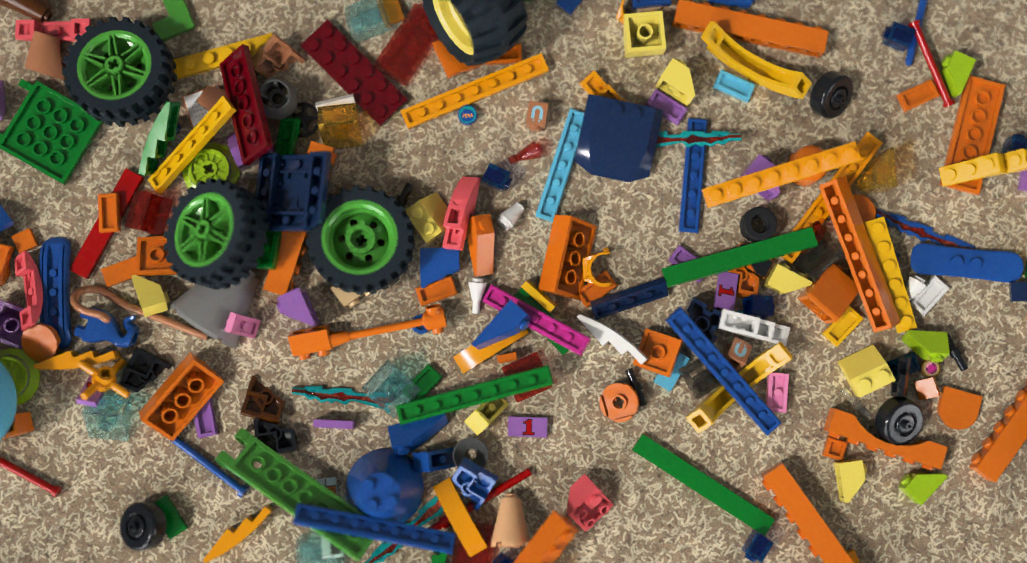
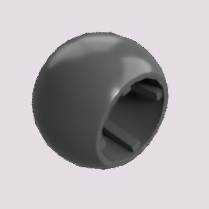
M271 77L260 84L259 90L267 117L279 120L287 118L294 113L298 106L299 98L295 86L290 81L282 77ZM282 88L288 90V94L285 95ZM278 97H283L281 104H275V100ZM266 102H270L272 108L267 107Z

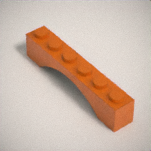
M830 408L823 429L829 432L828 436L836 439H840L841 436L848 438V443L857 446L859 443L865 444L866 449L877 452L878 449L883 450L886 456L896 458V455L903 457V462L912 465L915 462L921 463V468L933 471L934 468L941 470L948 449L946 446L928 440H919L904 445L886 443L870 434L859 423L855 415L835 408Z

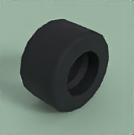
M765 207L750 209L740 220V231L743 237L754 243L771 238L777 229V219L774 213ZM759 217L764 220L765 229L762 232H756L752 229L751 222L754 218Z

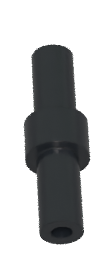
M408 182L401 194L396 197L397 202L405 207L408 201L407 198L414 187Z
M947 334L950 357L954 358L960 371L968 369L961 356L962 352L959 346L956 347L950 334Z
M633 368L625 370L631 386L638 394L639 406L646 405L647 403L641 391L643 388L641 383L637 381Z

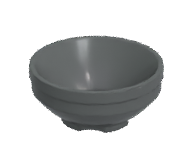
M474 437L460 440L453 450L455 466L458 468L465 457L466 450L474 449L477 457L471 461L484 468L488 461L486 445Z

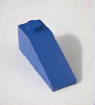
M510 299L473 341L472 345L481 350L516 335L529 326L532 318Z
M446 413L402 425L398 423L388 426L391 447L395 455H406L410 451L416 450L449 423Z

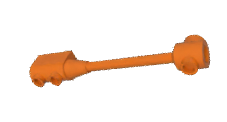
M432 304L425 307L426 311H424L422 318L352 332H331L329 324L291 331L288 340L292 355L294 357L299 356V360H306L311 357V353L318 352V356H326L330 354L329 350L336 346L349 342L352 339L419 326H424L428 331L432 330L433 334L444 332V327H447L445 310L441 308V304Z

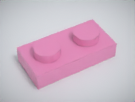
M230 312L225 331L255 339L261 320Z
M772 372L767 377L766 405L772 412L786 413L789 374Z

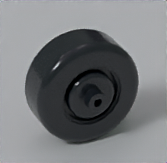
M829 71L822 75L811 91V110L826 119H833L839 116L847 108L852 98V80L837 71Z
M892 397L881 405L876 414L875 427L877 433L894 445L907 444L915 439L922 429L924 421L923 411L917 403L906 397Z
M154 502L133 503L126 508L121 517V537L126 546L132 550L143 551L153 549L162 542L166 534L167 521L165 513Z

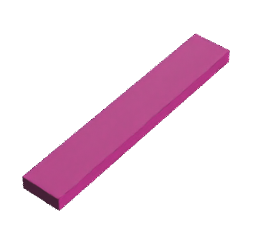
M490 285L482 302L501 311L511 299L532 318L528 326L529 328L582 357L591 341L589 337L494 285Z

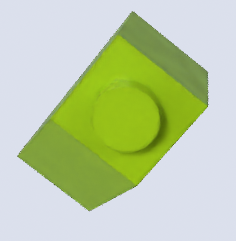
M956 50L949 55L947 54L941 63L943 65L941 74L950 97L953 98L962 93L976 62V59Z
M908 330L902 336V341L923 360L939 363L950 354L947 332Z
M939 472L910 473L901 478V484L898 488L915 504L922 506L948 476Z

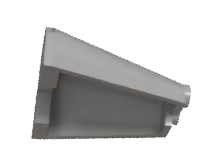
M250 270L248 278L242 277L240 284H230L231 287L228 289L220 288V290L195 284L172 302L170 307L173 310L176 308V313L208 336L223 340V344L236 348L241 335L225 331L230 312L244 316L248 315L259 280L255 278L256 273Z

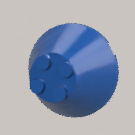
M377 449L363 455L352 466L346 480V497L351 506L366 516L400 523L406 522L415 514L424 494L423 477L421 472L414 473L413 460L407 455H395L393 449Z

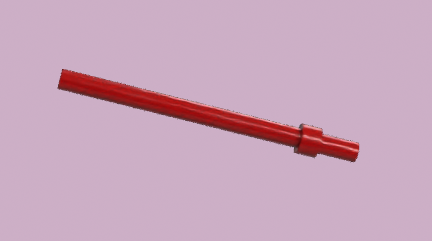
M527 468L490 490L483 504L531 476L530 470ZM473 502L465 505L468 513L474 510ZM445 515L439 519L440 521L428 528L446 529L451 526V523Z

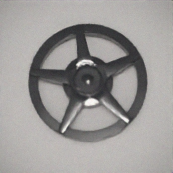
M299 102L297 107L303 106V109L297 114L293 113L292 116L301 120L300 128H304L306 131L305 134H299L298 137L306 138L318 130L321 121L317 109L312 104ZM307 107L312 108L317 116H309L306 113ZM317 120L315 127L309 132L308 126L310 122Z

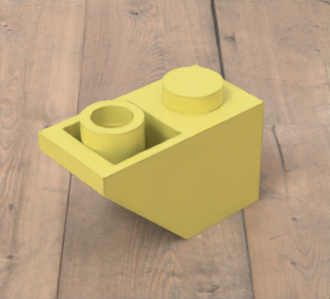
M780 263V265H773L763 286L781 295L810 286L812 281L808 280L807 275L801 272L795 273L791 271V267Z

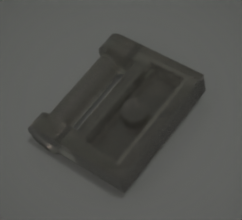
M821 237L817 240V247L806 249L792 263L796 269L807 275L814 282L832 264L845 257L839 248H835Z
M699 359L686 367L683 366L678 369L679 374L685 380L695 399H700L721 385L707 368L693 378L691 377V372L704 365Z

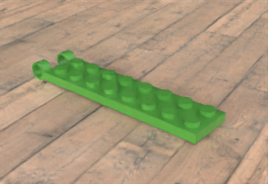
M243 428L234 436L239 443L246 446L240 455L234 459L228 453L221 451L215 458V461L220 466L233 472L293 516L295 515L297 503L364 515ZM256 462H260L262 466L260 468H255L254 464ZM311 528L357 562H359L374 541L373 539Z

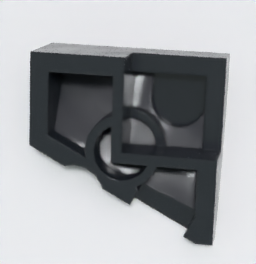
M136 346L119 379V384L138 393L147 383L157 379V376L165 368L169 370L172 364Z
M898 357V377L894 376L896 381L891 383V396H908L911 357Z
M253 419L255 437L278 454L299 451L298 439L294 430L260 419Z

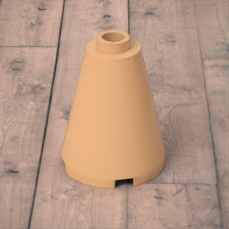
M505 494V498H501L491 547H495L496 544H498V548H520L524 544L526 547L530 542L521 498H517V494Z

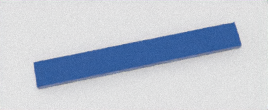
M678 307L665 319L765 435L768 436L782 423L681 307Z
M297 503L293 519L294 525L446 554L453 553L456 533L302 503Z

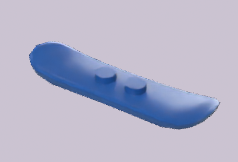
M53 237L46 240L40 248L39 270L43 287L40 323L48 324L57 331L61 343L59 344V349L62 350L68 348L72 340L69 296L71 243L65 237Z
M920 243L912 249L910 257L913 271L925 275L966 277L1010 283L1018 280L1024 270L1022 258L1016 253L1007 251L964 249Z

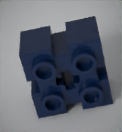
M694 297L690 298L684 311L695 324L697 321H702L701 324L704 326L700 328L701 331L714 344L717 339L714 332L715 330H721L718 327L722 312L715 308L708 311L705 309L707 304Z

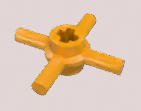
M81 359L77 366L92 375L91 381L93 383L81 393V397L87 400L96 391L107 392L112 389L127 399L131 392L116 382L117 377L115 375L127 364L126 361L120 359L112 367L101 366L96 369Z

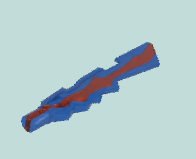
M879 209L876 211L875 216L878 218L884 216L889 227H895L899 232L906 233L907 236H916L921 242L929 239L940 246L975 249L969 243L948 234L943 237L934 233L931 227L918 222H910L904 216L886 213Z

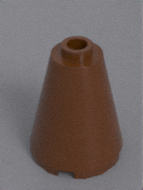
M0 0L1 6L39 22L48 21L53 15L52 6L46 0Z

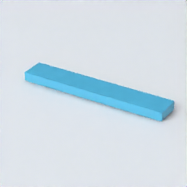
M572 108L569 110L535 215L537 218L550 222L554 220V215L557 213L575 157L584 112Z

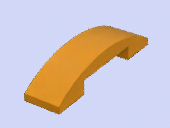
M527 329L521 330L520 333L481 350L471 345L453 358L464 374L529 332Z
M449 477L433 486L446 516L468 555L472 557L486 549L487 545L462 502L451 478Z

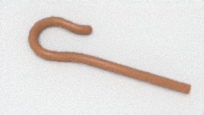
M96 285L79 287L70 297L71 305L76 311L98 318L104 323H109L111 318L102 311L83 306L79 302L81 295L87 293L100 294L114 304L144 316L140 306L123 300L104 287ZM157 313L147 316L149 319L201 339L207 340L209 337L195 327Z

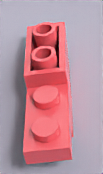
M462 176L455 187L443 226L446 228L443 248L463 251L470 215L474 216L480 178Z

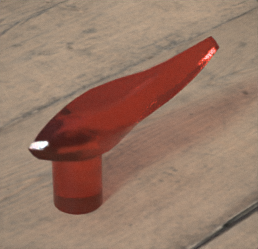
M815 221L813 223V227L816 230L814 234L819 243L825 235L826 226L822 227L820 221ZM810 249L803 250L800 254L802 255Z

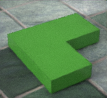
M163 0L169 17L152 23L155 33L159 35L163 42L196 29L185 0Z

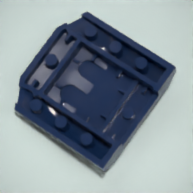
M588 94L574 162L585 169L590 175L632 182L649 177L663 110Z
M328 151L310 152V154L303 155L265 153L260 157L255 195L258 196L257 200L262 201L264 204L262 210L267 212L268 218L265 219V223L269 224V231L306 232L324 222L332 153Z

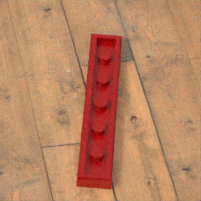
M125 168L112 192L120 194L121 220L144 180V177ZM99 217L70 267V271L86 279L90 278L114 232L99 233Z

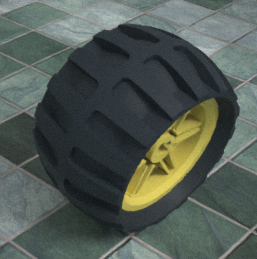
M423 0L424 11L438 39L444 44L451 55L467 66L487 63L501 57L520 40L527 29L528 16L523 0Z

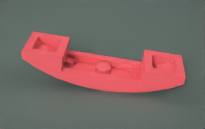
M71 19V21L60 22L16 20L15 39L32 41L35 30L58 37L60 42H75L77 40L74 37L78 33L82 36L86 32L85 28L89 25L91 26V19Z
M23 251L14 258L16 276L23 277L26 308L19 313L21 331H26L37 323L41 314L43 287L33 258L28 251Z

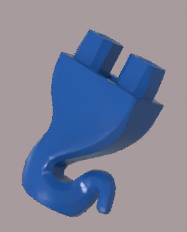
M92 307V309L106 313L111 318L109 323H104L98 318L80 313L81 318L88 319L86 327L77 325L74 331V335L82 338V341L89 343L109 341L121 348H130L135 345L140 328L131 322L136 319L135 315L128 316L123 320V327L127 330L126 335L123 336L115 317L109 311Z

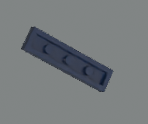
M662 277L590 301L595 320L668 296L666 281Z

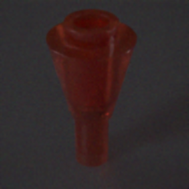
M534 140L518 154L508 157L510 164H514L521 160L542 158L541 154L544 151L540 142L536 143Z

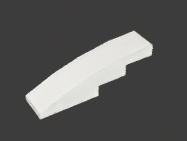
M722 309L718 327L725 331L773 344L781 341L784 346L787 345L790 327Z
M584 314L577 316L603 346L610 342L621 355L629 351L640 364H644L649 359L635 344L611 327Z

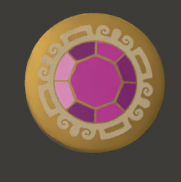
M923 360L920 363L919 370L926 378L937 377L941 372L940 363H933L931 360Z

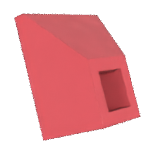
M583 474L570 487L566 513L586 532L614 504Z

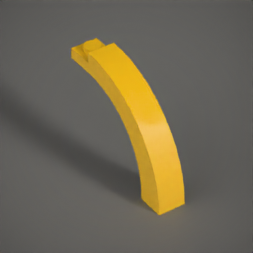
M710 21L700 37L708 45L707 49L720 61L765 88L786 96L803 99L812 85V82L803 72L779 67L752 54L735 42L716 22Z
M780 341L745 364L738 373L750 387H753L767 375L790 361L793 356ZM720 384L691 411L686 419L700 433L711 426L735 400Z

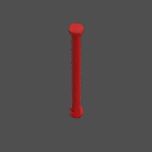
M918 19L908 24L909 28L912 27L944 102L943 107L946 108L955 104V102L951 100L919 24L921 22Z
M0 457V466L52 493L51 496L55 498L60 494L61 486H54Z

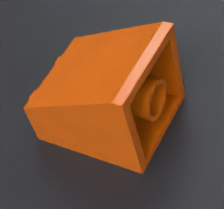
M831 262L822 268L812 280V284L807 286L797 299L827 324L837 322L859 291L854 278L850 275L847 276L839 264Z

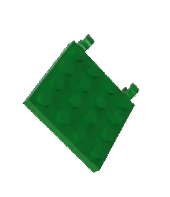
M21 78L18 86L29 91L4 134L0 133V149L66 185L104 122L102 120L97 121L79 104L36 80L34 85Z

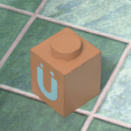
M529 100L526 127H529V130L540 132L541 129L545 130L549 103Z
M734 337L728 344L723 356L738 372L746 364L752 345Z

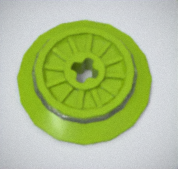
M207 143L183 170V178L188 188H196L197 182L203 181L207 183V179L210 178L215 180L218 178L236 185L240 176V169L237 167L230 149L219 143ZM207 167H210V168L212 167V169L214 170V172H213V173H211V172L208 173V171L206 170Z
M8 348L0 350V362L12 375L15 384L17 405L24 404L33 397L39 387L40 370L33 367L37 362L31 359L22 349Z

